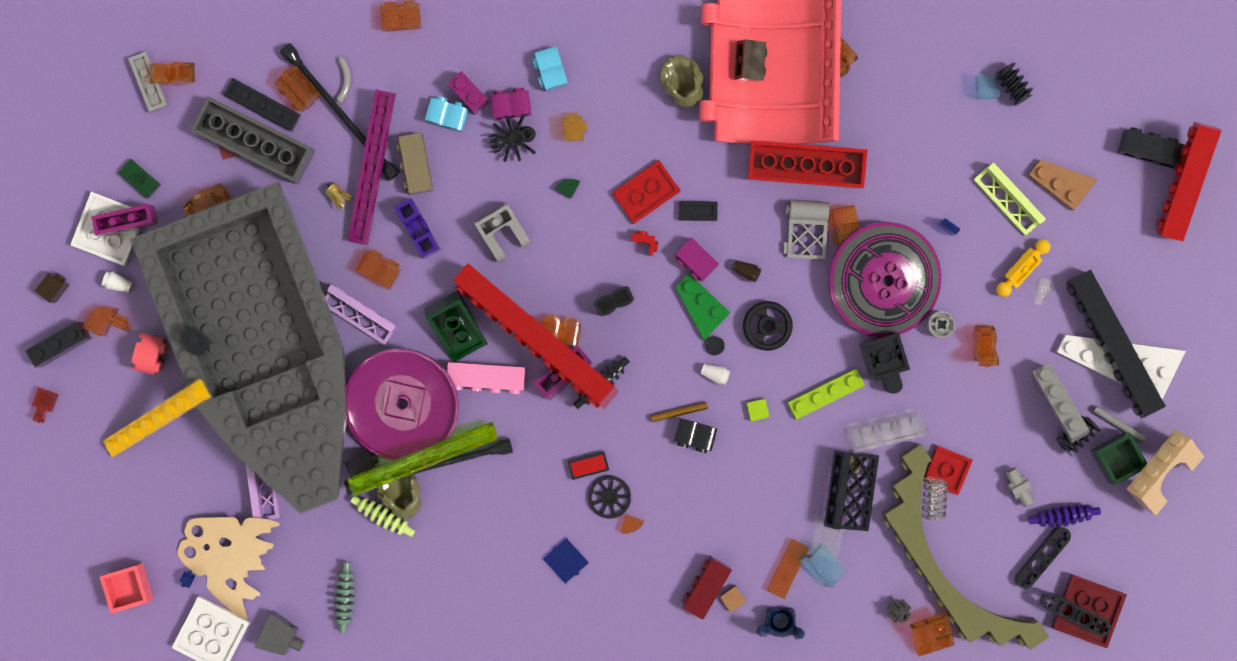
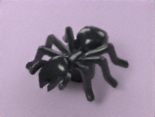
M524 114L521 115L514 130H512L509 116H505L510 134L496 123H493V126L502 132L505 137L503 138L497 134L488 135V137H496L491 139L489 143H495L491 146L492 149L499 148L493 152L494 154L500 152L504 144H508L503 159L504 162H507L512 144L519 162L521 157L517 146L521 145L532 154L536 153L535 150L523 143L531 142L536 135L535 130L530 126H524L519 130L525 117Z

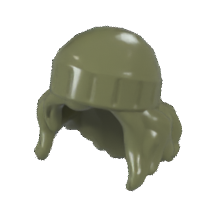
M675 55L673 58L669 57L668 62L665 61L660 69L659 80L662 88H664L666 94L673 97L678 106L683 108L696 106L703 98V88L701 86L703 75L700 67L695 60H690L684 55Z
M393 465L390 469L386 468L384 470L385 473H381V476L401 471L405 468ZM415 474L377 484L378 497L384 506L392 510L395 516L407 519L419 512L422 503L419 496L421 487Z

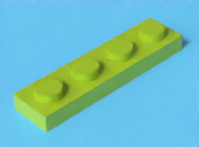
M855 368L787 403L797 420L864 387L865 384Z

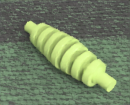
M353 496L351 503L358 506L360 513L365 510L364 516L366 518L372 514L370 518L372 522L379 518L376 523L377 526L380 527L384 521V529L387 530L391 525V532L394 533L398 529V535L405 533L413 537L416 531L409 527L408 521L405 520L401 523V518L397 517V519H394L395 515L393 512L387 515L390 508L386 507L382 512V504L379 503L375 508V501L372 500L368 504V498L365 497L364 500Z

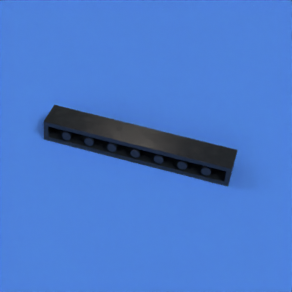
M1091 269L1066 282L1068 293L1070 296H1074L1078 311L1083 313L1086 318L1085 324L1087 328L1093 331L1096 336L1094 337L1098 347H1102L1105 353L1103 355L1105 361L1113 367V375L1118 382H1121L1125 397L1127 399L1130 398L1135 415L1141 419L1166 407Z

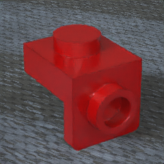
M636 231V234L632 233L631 242L650 244L649 256H653V252H657L658 241H655V236H649L646 231Z

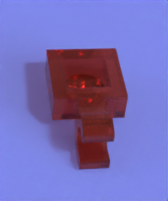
M38 388L32 406L37 407L33 421L44 423L46 411L53 412L59 394Z

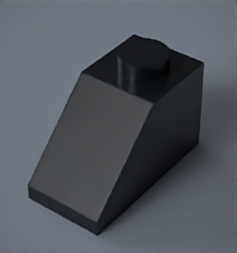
M370 451L344 462L352 480L379 467L377 464L379 463L378 456Z

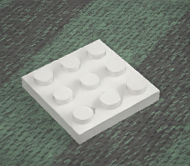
M91 192L71 246L126 266L133 250L130 239L137 237L140 229L103 237L96 236L91 216L131 208V206Z
M198 596L172 648L196 661H231L250 621L202 596Z

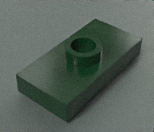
M130 159L118 173L147 199L161 185L133 159Z

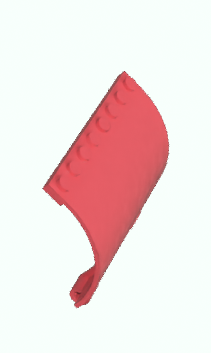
M717 0V4L705 3L701 5V25L711 26L710 101L699 102V121L715 122L714 141L750 144L751 140L791 144L839 141L841 0ZM746 39L766 42L767 56L765 58L766 74L764 81L734 80L737 41Z

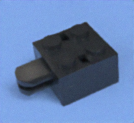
M893 333L860 343V350L870 381L881 379L887 393L897 394L900 392L903 384L899 373L910 370L900 334Z

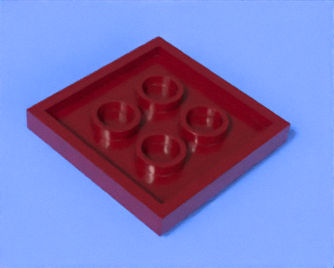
M1071 574L1062 598L1107 620L1111 625V631L1106 636H1098L1057 614L1051 628L1108 648L1127 594ZM1067 604L1062 607L1064 615L1071 613V605ZM1083 613L1079 617V621L1082 624L1087 623L1089 620L1087 613ZM1093 622L1092 625L1098 627L1099 631L1105 630L1103 624L1100 625L1096 622Z

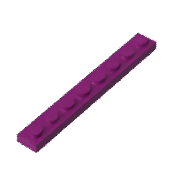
M375 89L348 241L362 245H368L396 93Z

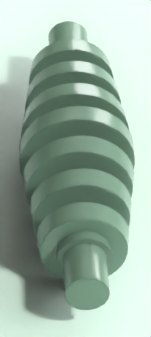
M343 562V569L341 572H338V577L342 579H338L336 583L340 586L335 588V592L341 594L334 595V600L339 601L334 603V607L339 608L335 610V615L340 617H336L335 622L339 624V633L341 634L347 632V625L352 620L347 616H352L353 611L348 609L354 608V603L349 601H355V595H352V593H355V588L349 587L355 585L354 580L350 579L354 577V573L350 571L351 562Z

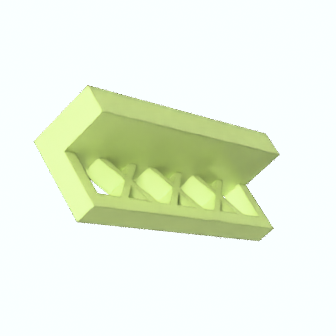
M995 163L989 164L973 179L1024 236L1046 220ZM988 173L992 178V186H985L979 179ZM995 189H1002L1005 192V200H998L995 197ZM1008 203H1015L1018 206V214H1011L1008 211ZM1021 217H1028L1033 223L1025 229L1021 225Z

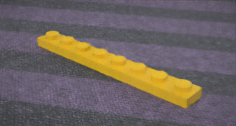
M202 380L191 384L103 440L111 457L119 455L210 398Z

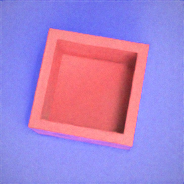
M143 563L100 576L110 613L142 605L154 599Z

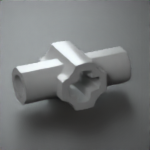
M1016 467L1006 471L1005 474L1010 482L1007 486L1015 499L1019 498L1023 507L1034 503V499L1030 494V491L1033 489L1026 476H1021Z

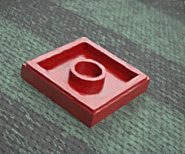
M936 445L931 457L932 461L927 466L923 481L959 495L973 460Z

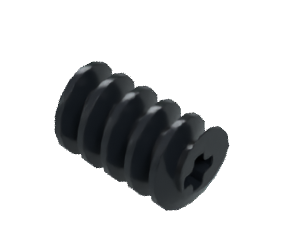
M1012 62L996 73H999L996 80H1004L1000 86H1008L1005 93L1012 92L1009 99H1017L1013 104L1017 106L1032 96L1030 93L1033 88L1026 89L1029 82H1021L1024 75L1017 76L1020 69L1013 70L1012 68L1016 63Z
M1081 416L1089 429L1088 435L1094 437L1093 430L1101 431L1089 417ZM1065 432L1062 433L1063 438L1059 436L1056 438L1060 447L1070 456H1072L1071 450L1076 453L1078 452L1077 445L1082 448L1084 447L1081 442L1082 440L1089 442L1086 435L1071 443Z

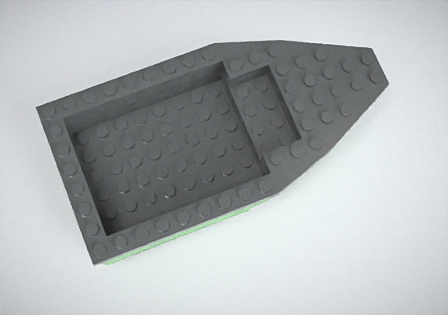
M280 182L265 186L131 238L132 246L187 387L196 381L202 380L210 395V398L196 406L199 412L233 453L299 513L337 500L339 498L347 414L344 347ZM187 326L189 328L195 326L213 341L200 357L196 356L179 341L182 338L180 333ZM196 336L190 338L191 343L197 342Z

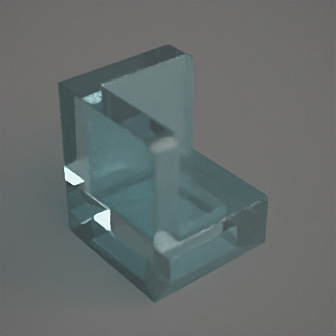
M979 74L975 77L976 100L1000 97L999 89H996L995 76Z

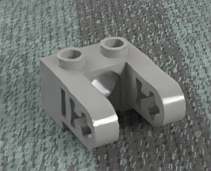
M507 202L474 222L498 263L507 258L494 237V233L502 227L510 226L523 248L531 244L530 239Z

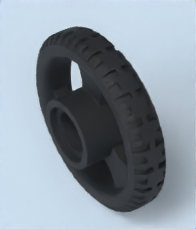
M763 301L753 305L747 311L743 320V332L746 339L752 346L760 350H776L782 347L792 334L793 323L789 312L785 307L773 301ZM767 308L779 311L785 321L778 323L775 318L768 316ZM756 314L760 318L757 324L759 332L752 335L750 332V320ZM766 320L771 321L773 324L772 330L768 332L763 329V323ZM776 331L783 334L779 341L773 344H764L766 335H773Z

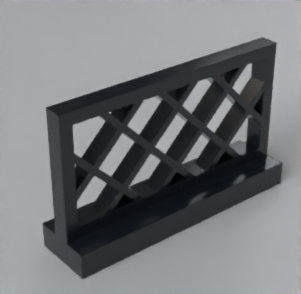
M834 450L824 520L825 527L837 530L869 531L879 455ZM851 456L855 457L858 462L852 468L850 466ZM871 458V467L867 470L863 463ZM861 467L864 473L858 478L854 472ZM852 476L855 482L848 487V478ZM867 477L869 485L864 488L861 482ZM858 486L861 493L855 497L852 490ZM849 494L852 501L846 506L845 497ZM865 496L866 504L861 507L858 501ZM856 505L859 511L852 516L849 510ZM847 514L850 520L842 525L843 515ZM861 515L864 518L863 526H859L855 521Z

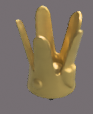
M327 183L329 188L325 192L326 195L333 200L337 210H339L337 204L341 209H344V199L342 196L348 201H352V196L342 190L337 183L331 186Z

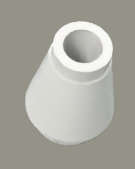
M107 271L104 275L102 286L109 290L129 293L133 282L113 271Z
M704 364L701 375L719 385H726L730 370H727V367Z

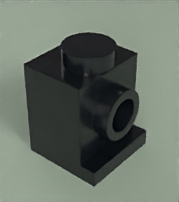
M187 326L180 333L182 338L179 341L198 357L213 343L195 326L191 328ZM192 336L197 337L196 343H191L190 338Z

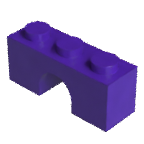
M412 198L394 207L423 259L441 250Z

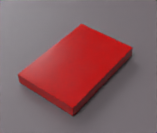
M658 160L616 189L612 194L633 224H635L677 195L681 190L660 160Z

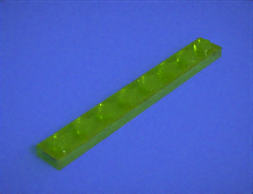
M493 422L487 423L351 477L347 480L352 495L355 497L498 439Z

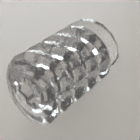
M928 476L924 478V482L928 484L923 485V488L928 491L923 492V496L927 498L922 500L926 504L922 506V510L925 511L922 513V517L928 520H939L946 516L948 482L939 477Z

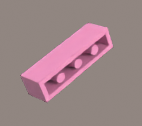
M448 362L447 372L452 378L456 390H463V387H470V391H482V388H489V392L501 393V389L509 390L508 393L520 394V390L524 391L526 367Z

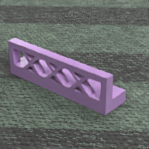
M331 284L327 289L326 301L328 302L333 294L339 298L340 306L333 307L328 304L329 309L383 345H386L398 326ZM344 307H353L356 310L357 316H346ZM366 316L370 318L373 326L363 327L360 317ZM383 327L389 331L385 339L377 335L376 328Z
M246 465L253 518H280L277 492L271 487L272 493L268 498L265 497L261 492V488L267 483ZM267 503L274 507V515L265 516L264 507Z

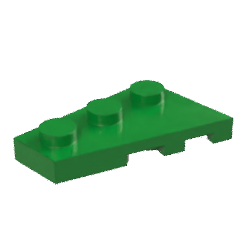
M689 273L675 287L703 340L731 313Z

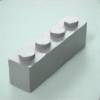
M1049 363L1033 371V378L1069 441L1072 443L1088 435L1089 429L1052 365Z

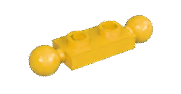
M1041 239L1037 241L1035 250L1029 248L1015 265L1005 274L1007 281L999 283L996 287V292L999 296H1009L1012 292V286L1017 289L1042 262L1040 255L1047 254L1051 248L1047 240Z

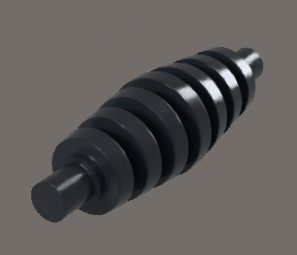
M624 357L619 362L613 361V368L607 365V373L603 370L599 372L614 385L615 383L611 379L615 377L618 380L620 377L617 373L621 372L623 375L625 372L623 369L630 361ZM579 393V399L573 403L577 409L584 404H591L586 399L588 395L584 394L582 396Z

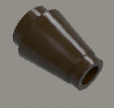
M738 260L734 262L732 271H735V273L748 282L752 281L755 283L762 270L758 265Z

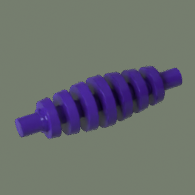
M1061 505L1060 510L1058 507H1054L1052 511L1051 509H1046L1045 514L1043 511H1039L1037 516L1028 517L1029 524L1038 523L1041 527H1046V523L1048 527H1053L1054 524L1056 527H1061L1062 524L1065 527L1069 526V523L1074 525L1077 521L1079 523L1084 522V517L1086 521L1091 520L1092 516L1101 515L1100 507L1091 508L1089 505H1083V508L1081 505H1076L1075 507L1073 505H1068V507Z

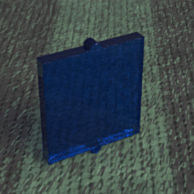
M568 538L564 539L557 547L554 546L553 550L543 558L565 584L575 575H579V571L589 563Z

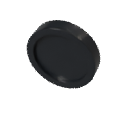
M717 336L710 337L705 344L707 352L711 355L721 354L725 347L724 341Z

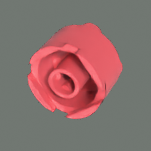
M141 332L139 337L142 338L141 343H136L131 362L135 365L131 367V370L156 375V373L161 372L163 369L164 361L161 358L167 352L169 342H166L165 338Z

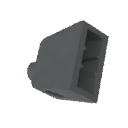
M273 611L267 618L255 648L286 655L290 648L300 652L305 641L295 637L299 629L296 625Z

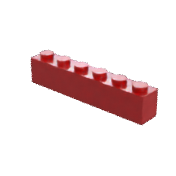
M1194 122L1193 126L1189 127L1187 137L1189 138L1186 145L1182 147L1181 161L1175 167L1174 174L1176 176L1174 182H1171L1169 185V196L1163 203L1162 217L1156 223V230L1160 236L1184 241L1222 131L1219 128Z

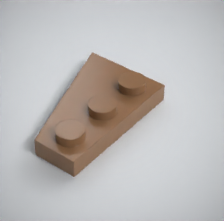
M1039 160L1028 174L1031 179L1071 210L1076 209L1097 182L1095 178L1044 160Z

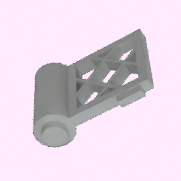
M790 200V204H786L785 214L789 216L788 242H784L783 254H787V258L825 260L829 202ZM793 224H802L806 230L797 237L793 233ZM805 224H811V226L807 228ZM815 225H823V233L816 238L810 229ZM809 232L815 240L806 247L800 238ZM799 241L805 249L799 254H791L792 245ZM816 242L822 247L821 255H813L809 250Z

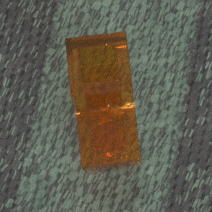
M194 63L150 64V84L182 86L195 82Z
M220 183L210 189L206 188L193 196L184 205L183 209L188 216L227 202L231 200V197Z
M99 307L90 313L83 328L99 336H106L111 325L124 331H130L133 324L128 322L129 318L121 314L116 316L119 308Z
M974 325L973 355L974 361L978 362L979 366H999V357L996 351L997 334L994 325Z

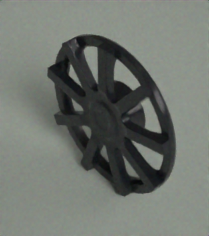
M616 476L601 477L592 484L589 490V505L602 518H617L623 515L630 506V489L625 481ZM610 479L609 489H606L602 483L603 480ZM614 480L621 483V485L615 490H613ZM598 483L603 489V493L593 490ZM625 487L628 495H618L617 492ZM592 494L601 496V499L592 502ZM628 498L626 506L618 502V499ZM603 502L604 505L601 511L598 512L594 505ZM617 504L623 510L615 514L613 505ZM608 505L611 508L612 515L603 514Z

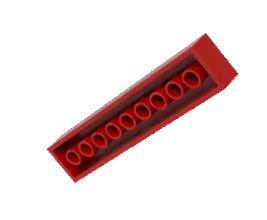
M469 263L453 279L457 284L455 288L467 299L471 296L469 300L481 311L485 308L484 313L495 323L499 320L498 325L510 335L513 332L514 335L512 337L524 347L528 345L527 349L538 359L543 357L542 362L553 372L557 369L558 372L556 374L568 384L571 381L573 383L572 387L580 395H588L586 399L597 409L599 406L605 409L619 391L613 384Z

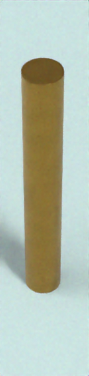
M706 402L650 416L653 423L706 410L708 407Z

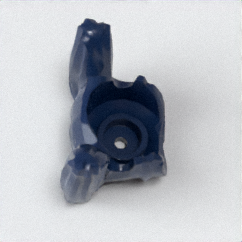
M769 607L766 611L765 624L757 628V634L760 637H766V635L775 637L793 636L794 639L798 640L804 638L805 634L804 630L796 626L795 610L791 607Z

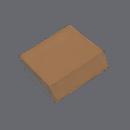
M736 585L720 595V598L730 612L746 603Z

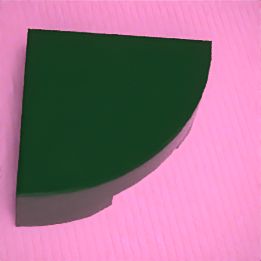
M575 179L564 180L555 187V190L572 199L580 181Z

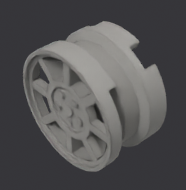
M937 311L930 314L927 318L926 329L933 337L946 338L955 330V320L950 313Z

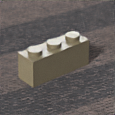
M416 133L398 137L399 142H396L398 153L402 154L403 161H400L402 173L405 172L406 180H403L405 191H409L410 195L434 191L423 134Z

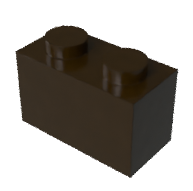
M746 39L737 41L734 80L764 81L766 74L765 58L767 56L766 42Z

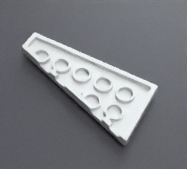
M1063 336L1056 353L1118 382L1113 375V367L1104 359L1103 355L1105 353L1102 347H1098L1093 338ZM1132 344L1163 399L1186 351Z

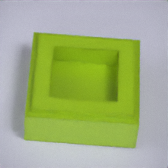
M766 399L747 402L750 421L770 417Z

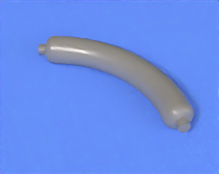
M341 56L338 57V63L343 72V86L336 98L337 104L345 100L351 85V73L348 63Z

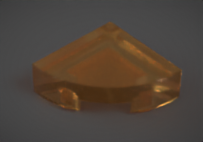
M626 514L620 533L628 534L638 530L643 525L644 520Z

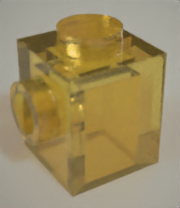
M568 113L567 117H563L565 142L584 141L583 132H587L586 120L583 121L582 116H578V113Z

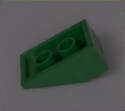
M458 290L424 308L427 320L454 362L488 344Z

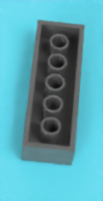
M207 96L190 130L297 184L300 183L316 151Z

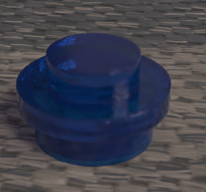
M189 569L188 572H183L179 580L182 583V588H189L196 576V574L192 573V570Z

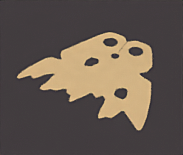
M235 517L194 518L187 522L184 531L187 539L181 541L177 553L180 560L193 574L198 576L207 575L208 590L223 605L247 620L242 599L253 600L256 596H260V593L244 582V578L249 577L248 570H265V567L261 565L259 556L266 554L267 550L272 549L274 546L273 543L265 542L256 538V536L261 533H271V527H277L280 523L269 519L247 518L241 526ZM195 525L202 527V536L195 537L192 534V528ZM221 537L229 539L232 542L231 545L222 547L219 543ZM204 544H208L210 549L204 550ZM190 546L195 549V557L188 558L185 555L186 547ZM231 578L236 581V589L229 588L226 585V580Z

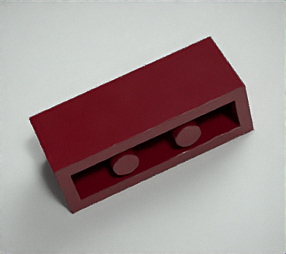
M712 556L709 560L705 559L701 566L702 573L700 576H695L691 583V586H693L690 593L686 592L681 601L684 603L682 605L683 609L702 620L705 618L732 571L731 567Z

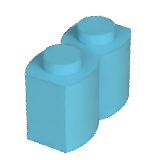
M557 46L535 52L536 58H533V63L536 70L540 69L541 76L538 79L541 88L545 87L546 91L568 85Z
M436 96V99L431 98L425 121L463 132L469 109L465 108L466 104L455 101L454 104L447 102L446 98Z

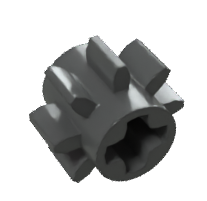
M895 599L888 605L887 610L889 612L887 615L894 623L898 621L904 623L911 616L909 611L911 607L903 599L901 601Z

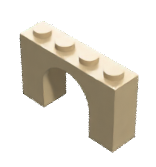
M1175 429L1128 486L1127 490L1143 508L1156 516L1168 502L1161 493V485L1167 473L1179 463L1193 471L1204 458V455L1191 438Z

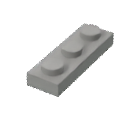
M145 51L128 58L149 112L152 113L169 106L148 52Z

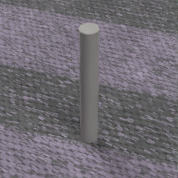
M1094 407L1093 413L1123 432L1131 433L1133 438L1142 443L1145 436L1100 407Z

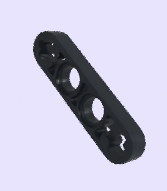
M1064 527L1053 529L1016 574L1015 582L1019 587L1028 589L1033 586L1070 541L1071 533L1068 529ZM1058 532H1065V539L1060 538L1056 542L1060 544L1059 546L1051 542L1052 539L1056 541L1059 538ZM1047 545L1053 546L1054 552L1052 555L1048 556L1044 553ZM1033 561H1041L1042 566L1039 570L1032 568ZM1027 569L1035 573L1034 576L1030 574L1027 577V584L1024 582L1021 584V576L1026 577L1029 574V572L1026 571Z
M1045 592L1040 597V603L1044 608L1098 636H1106L1111 631L1110 623L1104 618L1052 592ZM1053 596L1052 600L1059 603L1058 606L1048 604L1045 601L1046 598ZM1067 604L1071 605V613L1064 615L1062 607ZM1087 613L1089 616L1088 622L1080 623V615ZM1093 622H1096L1100 625L1103 624L1105 630L1099 631L1098 627L1092 625Z

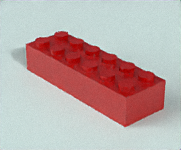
M751 140L747 180L863 189L868 150Z

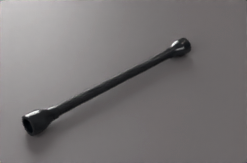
M291 43L285 45L279 52L282 57L296 68H299L305 78L313 85L322 98L326 100L327 104L334 109L333 111L337 113L338 117L365 147L366 137L363 136L364 134L352 123L353 121L349 119L348 115L338 106L330 94L325 91L324 87L314 78L308 68L303 65V61L300 59L296 48ZM384 158L382 174L388 181H391L400 171L393 163Z
M507 438L478 451L449 457V459L437 460V462L418 465V467L415 466L394 473H387L384 476L372 477V479L345 480L344 484L347 495H352L364 488H368L370 485H375V483L399 479V477L402 478L411 474L414 475L423 471L433 470V468L445 467V465L464 462V460L483 457V455H506L513 453L510 438Z

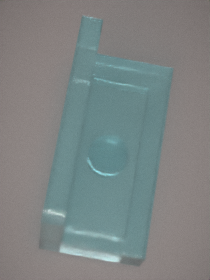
M820 544L812 555L804 554L800 558L803 565L823 587H834L846 572V569L824 544Z

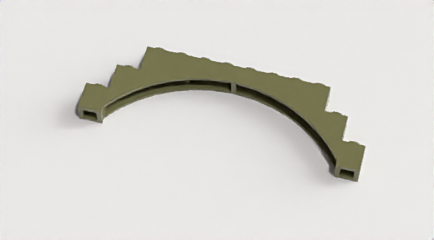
M919 443L899 455L902 459L900 461L901 466L905 471L909 470L910 472L891 484L893 487L891 492L897 500L901 499V501L884 511L883 515L885 518L882 520L888 528L892 527L895 532L894 538L899 545L901 543L906 548L904 553L909 560H914L916 563L914 568L920 577L924 575L927 582H925V585L931 593L934 591L938 596L936 601L941 608L945 607L948 611L946 616L952 625L956 623L959 630H957V633L963 641L966 639L969 643H972L987 633L986 635L993 644L996 642L1001 647L1016 637L1022 647L1026 646L1031 650L1049 638L1037 619L1033 618L1028 621L995 614L972 603L951 585L940 571L930 552L922 526V484L927 465L932 459L922 444Z

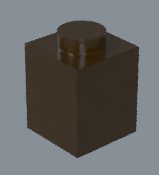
M48 273L34 291L49 303H56L69 287V284L65 282L66 278L60 273Z

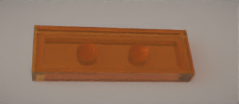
M791 539L767 591L785 599L810 547Z

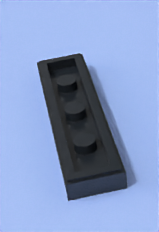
M232 78L224 93L225 96L290 131L294 130L301 117V114Z

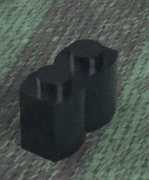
M624 286L616 289L611 295L598 298L594 302V306L599 316H607L613 313L616 308L629 305L634 300V297L629 287Z
M680 418L674 441L678 442V446L688 448L691 445L696 447V451L707 453V450H712L717 428Z

